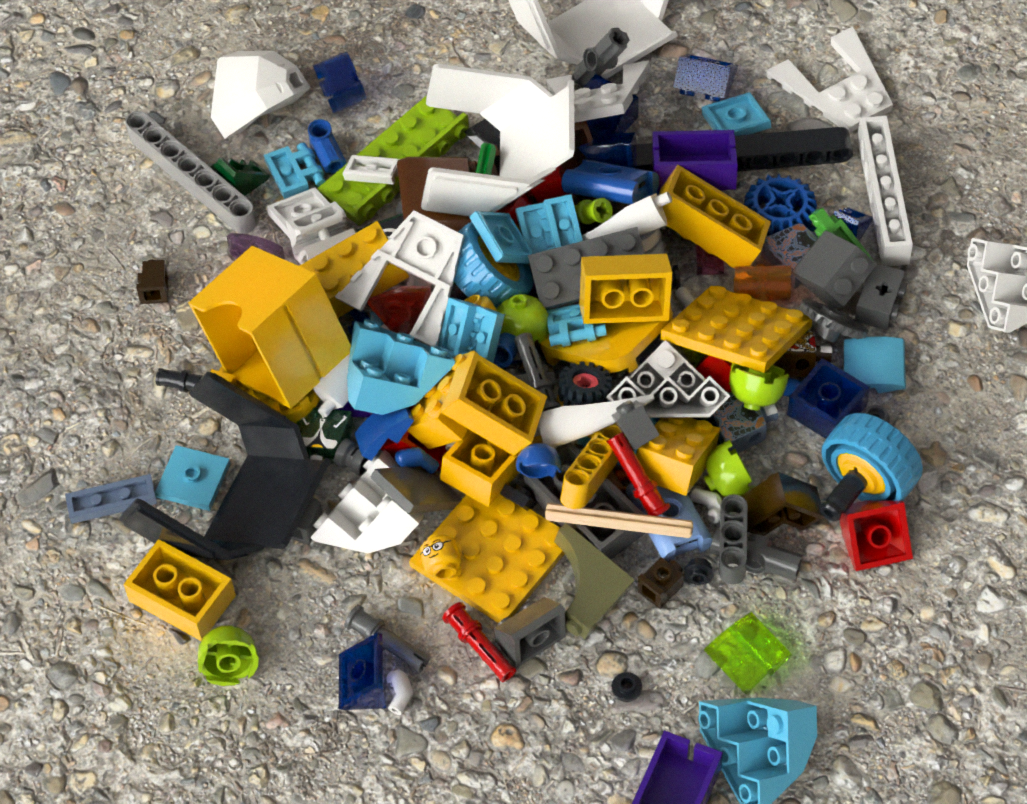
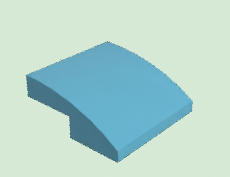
M571 194L546 199L542 203L519 207L515 210L520 233L533 254L583 241Z
M449 298L438 347L447 349L452 358L458 354L476 351L480 356L493 363L505 314L467 301Z
M895 337L845 339L844 387L847 393L875 388L878 394L906 389L904 339Z

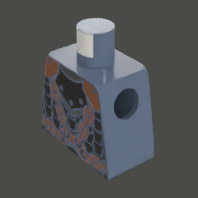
M798 223L767 236L762 247L761 256L793 289H796L802 282L791 271L815 243L818 236L815 232L811 233L803 224Z
M732 395L710 418L714 426L721 428L718 444L720 445L731 440L733 446L729 450L736 449L740 453L766 439L767 423L778 420V412L774 404L761 407L758 411L747 409L744 407L743 402Z

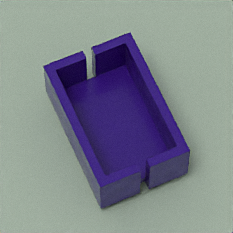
M734 130L652 131L653 172H656L659 176L657 191L661 190V187L677 165H680L720 191L736 190L737 154Z
M664 730L632 804H707L722 769L723 752L696 742L693 761L689 760L690 740Z

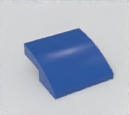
M409 407L384 415L373 413L361 424L354 434L363 457L372 461L388 438L398 444L414 422Z

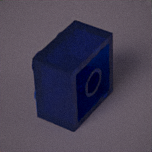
M822 358L789 396L787 415L827 439L843 418L853 413H862L867 407L870 386Z

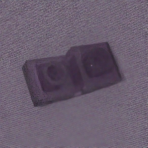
M229 233L227 236L229 252L235 259L240 257L251 246H254L285 260L283 247L270 240L241 233Z

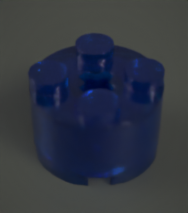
M347 52L337 54L312 65L318 80L323 79L319 82L324 96L331 97L327 101L333 114L367 99L363 85Z

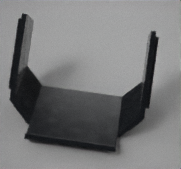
M206 372L193 386L189 395L238 425L247 457L205 536L200 535L138 498L121 514L119 520L124 523V526L154 544L160 539L191 557L232 560L248 556L247 553L263 550L264 547L285 549L331 460L328 458L324 460H310L297 424L216 373Z

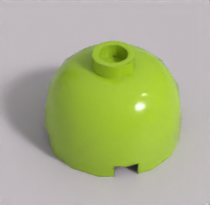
M526 294L514 295L497 307L498 312L505 314L500 334L505 332L517 337L523 333H531L533 342L538 340L539 343L544 341L550 334L547 324L548 312L536 297Z
M732 363L729 384L733 395L744 403L745 408L758 411L761 407L775 404L783 396L789 374L784 375L785 370L775 365H772L763 373Z
M731 440L720 444L712 450L706 461L708 475L704 476V479L711 492L717 490L723 497L732 494L742 496L750 488L756 487L755 484L748 485L752 482L751 476L736 449L729 450L733 446Z
M225 625L214 628L203 637L198 646V670L212 684L219 686L240 684L238 679L244 678L247 675L249 679L258 668L259 657L256 644L252 636L240 627Z

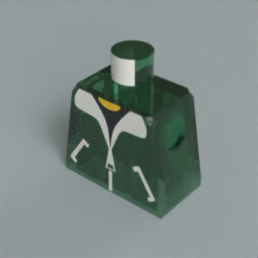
M313 408L304 418L297 421L309 459L324 460L328 458L331 460L330 463H334L337 448L344 439H350L354 430L352 411L333 409L327 417H324L318 412L319 408Z

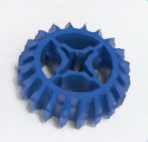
M768 174L765 181L758 178L756 185H751L749 192H746L743 204L771 221L767 232L768 236L798 223L803 224L809 230L812 221L808 216L817 209L814 192L810 191L808 184L802 185L800 178L795 181L792 180L791 175L787 178H782L780 174L776 178H772ZM765 202L766 207L761 209L760 205ZM799 206L800 211L796 213L794 208Z

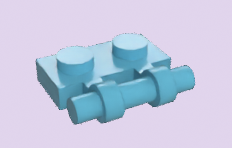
M306 143L298 144V151L294 153L291 152L289 146L264 155L265 163L284 199L309 190L308 181L315 182L317 187L325 182V173L322 167L316 164V156L312 149L307 147ZM299 164L306 165L307 168L301 170Z
M579 304L547 310V324L551 346L562 344L565 347L570 346L571 342L585 339L590 342L597 340L596 337L607 335L606 323L583 324Z

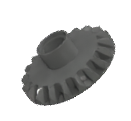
M802 299L799 308L806 316L817 322L813 332L828 341L836 343L840 334L851 338L863 339L866 338L869 332L860 322L834 307L810 299Z

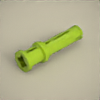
M597 198L594 201L582 200L578 205H574L577 219L582 224H592L595 221L604 223L612 216L611 203L605 198Z

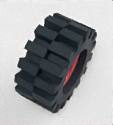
M579 362V366L572 363L570 368L566 366L563 372L561 371L559 400L560 402L564 401V406L609 402L606 396L611 392L612 377L609 376L607 370L603 371L602 366L598 365L595 368L592 362H589V366L585 365V362Z

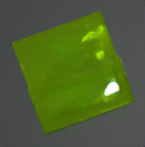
M752 612L727 628L703 649L745 694H748L767 674L772 676L792 656V653Z

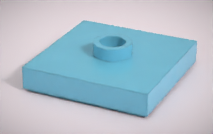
M750 92L701 107L702 115L712 130H734L735 136L750 135L771 128V120Z
M475 211L469 217L496 262L530 263L528 255L533 254L509 213Z
M176 445L156 488V498L210 511L230 467V459Z

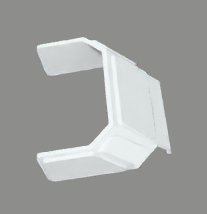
M508 0L518 23L554 58L569 64L578 65L583 60L585 49L595 47L611 28H619L621 31L626 32L630 39L627 43V48L618 56L616 67L606 69L599 77L600 80L609 78L622 70L623 65L634 63L678 36L676 31H671L662 22L669 0H585L549 22L546 21L538 0Z
M435 64L433 66L426 105L435 108L479 113L500 131L499 176L432 167L428 170L421 202L423 210L471 216L475 211L496 212L545 181L542 180L544 177L573 157L575 150L573 80H568L567 87L553 95L530 76L444 64Z

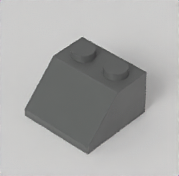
M825 230L791 273L826 305L839 308L846 305L877 264L858 246Z
M543 597L537 602H529L523 607L521 612L513 617L504 618L494 628L497 645L516 668L566 637L565 608L562 604Z

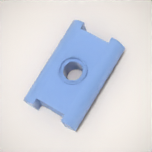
M632 483L629 484L625 490L629 500L647 515L639 498H635L633 495L635 488ZM657 486L665 503H669L671 506L667 511L658 516L691 520L693 522V533L690 538L648 533L660 557L668 562L670 559L674 560L675 556L697 548L700 553L709 549L713 538L689 495L685 496Z

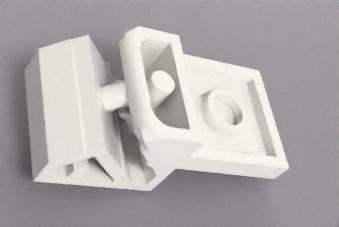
M315 187L266 206L268 215L290 238L294 258L300 264L305 263L355 234L353 228L343 232V226L346 223L344 210L336 202L330 203Z

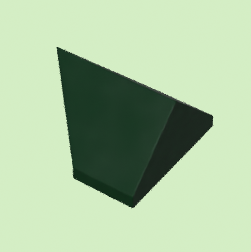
M219 157L218 161L210 166L244 196L266 182L270 177L254 160H250L248 165H246L243 159L238 163L232 158L227 162L224 158Z

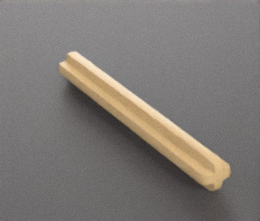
M548 503L545 511V518L548 521L690 538L693 533V522L691 520L587 507L570 509L563 504Z

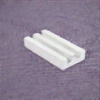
M352 155L342 174L347 181L394 185V177H398L397 161L400 159Z

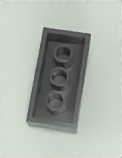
M638 227L531 254L528 255L539 301L546 310L579 304L581 257L642 255L645 253Z
M571 442L556 448L561 459L562 473H559L557 470L554 478L550 476L529 478L524 475V488L532 493L530 497L544 511H546L548 503L562 504L560 497L565 472L581 453ZM607 477L585 506L587 508L645 515ZM556 522L560 527L565 524L564 522ZM567 523L610 560L645 534L636 531Z

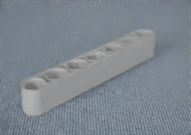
M134 111L126 117L125 123L129 139L133 145L234 231L240 234L253 231L256 226L253 205L244 195L145 112Z

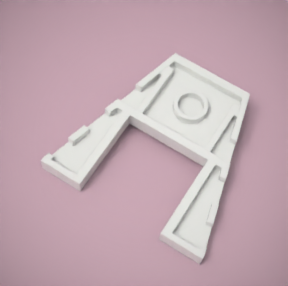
M853 27L831 37V45L857 72L837 84L818 92L789 59L767 70V78L769 80L775 79L782 84L784 90L790 94L794 92L804 99L803 103L811 108L816 107L823 112L825 118L838 127L847 128L849 133L859 128L860 118L884 116L891 112L893 108V103Z
M649 60L623 65V84L608 83L598 89L581 88L574 92V123L624 114L633 101L632 94H637L639 91V83H644L646 73L651 72ZM572 75L546 79L548 90L553 95L557 94L567 87L568 80H573Z
M413 210L391 234L390 239L384 246L371 256L372 259L361 271H357L350 279V283L341 292L339 291L335 298L362 312L387 264L391 263L435 286L409 335L428 346H438L448 299L451 295L465 237Z

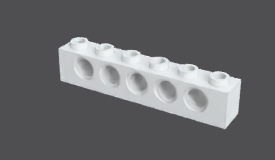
M887 116L862 117L859 121L857 140L881 264L884 266L909 265L913 243Z

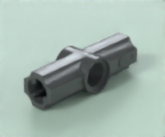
M611 28L595 47L585 49L583 60L574 69L572 74L574 83L582 88H589L606 69L615 68L618 56L627 48V43L630 41L627 33L619 28Z
M720 528L715 531L710 546V553L719 556ZM752 534L747 537L746 571L755 574H761L763 571L795 581L803 560L802 554L774 546L770 539L762 535ZM729 538L728 540L737 541L739 539Z

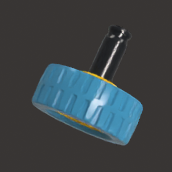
M472 222L458 231V233L464 235L465 239L450 298L464 301L466 298L478 294L480 297H488L497 309L499 304L514 295H528L533 287V275L528 264L496 262Z
M853 413L846 416L833 429L822 446L823 462L828 472L838 484L826 498V502L820 505V511L826 519L835 522L841 519V515L849 509L856 499L861 501H903L922 476L923 465L916 448L897 428L876 416L866 413Z

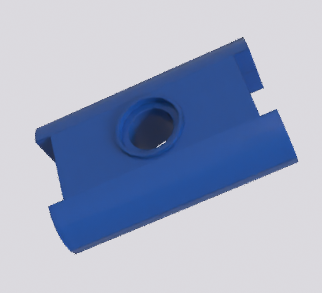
M586 159L582 160V164L575 169H567L562 177V189L566 193L592 198H605L608 201L629 205L640 201L647 195L655 194L659 186V176L656 172Z

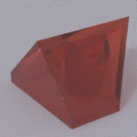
M401 286L369 298L367 304L390 331L410 334L430 297L431 287Z

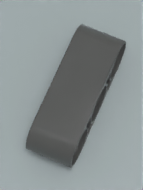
M735 494L724 497L720 505L719 575L722 581L731 585L738 584L744 580L747 565L748 506L743 497ZM730 512H737V513H739V514H737V515H731V514H729V513H730ZM729 538H737V539H739V540H737V541H731V540H728V539H729ZM728 564H737L738 566L729 567Z

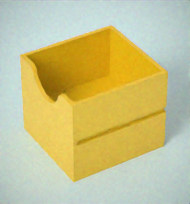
M254 246L247 249L188 302L225 372L235 375L238 383L290 409L320 382L321 377L324 378L350 354V342L317 274Z

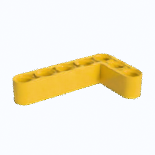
M557 395V400H556V401H557L558 403H560L561 406H564V405H563V402H564V401L560 402V400H559V395ZM616 423L586 436L591 438V440L564 475L560 501L565 507L570 509L585 507L618 463L617 457L606 442L621 432Z

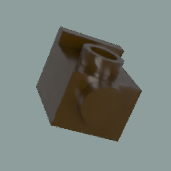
M151 259L142 261V272L138 273V284H136L141 304L168 302L169 275L165 260Z
M660 557L644 574L641 573L638 576L637 592L661 609L683 587L684 574L682 573V567L673 559L667 562Z

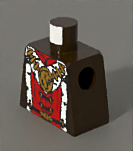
M807 330L773 365L785 370L784 375L789 374V377H811L814 374L815 362L831 363L832 346L816 345L815 333Z

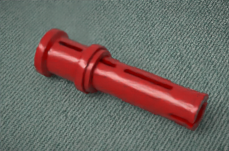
M620 432L613 436V438L606 441L607 444L611 447L635 488L633 490L634 497L639 498L647 515L658 516L671 507L670 504L665 503L657 489V482L649 479L625 438L624 433Z
M463 602L452 605L442 616L444 623L450 624L454 628L461 642L469 643L502 683L512 678L516 673V669L512 667L497 647L482 632V624L478 620H474L467 613Z

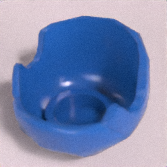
M534 443L528 445L517 456V471L529 478H543L546 476L554 478L557 470L559 473H562L560 456L556 449L548 444Z

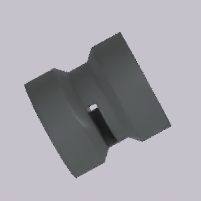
M348 438L344 439L337 448L334 463L342 468H351V471L359 476H362L366 471L363 465L368 459L361 455L355 441Z

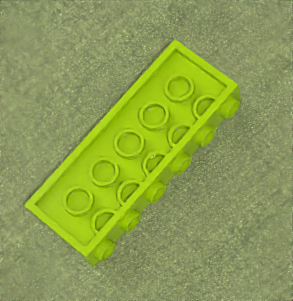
M426 95L357 155L394 159L443 156L458 140L466 137L464 131L469 129L468 115L463 112L456 116L448 109L429 107L426 105ZM346 163L319 186L317 190L330 203L336 202L344 210L347 218L361 226L366 220L373 218L382 206L390 203L395 195L400 192L399 176L394 177V185L347 181L342 174L348 164Z

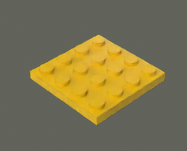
M710 286L661 329L660 340H666L669 343L765 373L812 327V319L800 310H789L777 306L774 302H763L752 298L748 294H737L728 291L722 286Z
M501 494L489 507L465 495L461 502L458 503L432 533H442L453 537L458 543L462 563L456 574L451 578L443 580L435 579L428 575L423 568L420 548L409 560L410 567L499 623L504 618L513 617L565 553L554 542L560 527L546 520V518L529 509L526 511Z

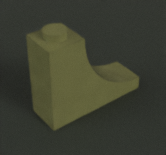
M565 523L559 529L554 541L569 559L575 577V596L572 604L565 612V627L573 635L581 636L585 640L630 591L635 579Z

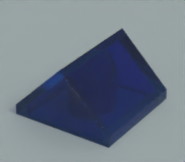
M377 632L339 654L338 709L386 708V651L382 633Z

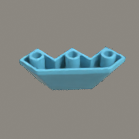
M367 319L364 320V323L355 321L348 364L347 386L348 401L356 410L384 415L416 405L455 364V360L445 348L428 346L414 340V337L409 334L395 333L380 327L381 324L376 321Z
M773 698L699 701L698 720L700 733L708 747L723 752L721 771L740 804H772L804 772L817 738L816 705L797 700Z

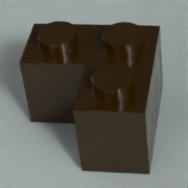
M780 472L770 475L765 481L756 487L750 488L747 493L741 496L746 500L748 506L747 532L765 536L782 524L805 530L824 518L820 511L821 500L817 487Z

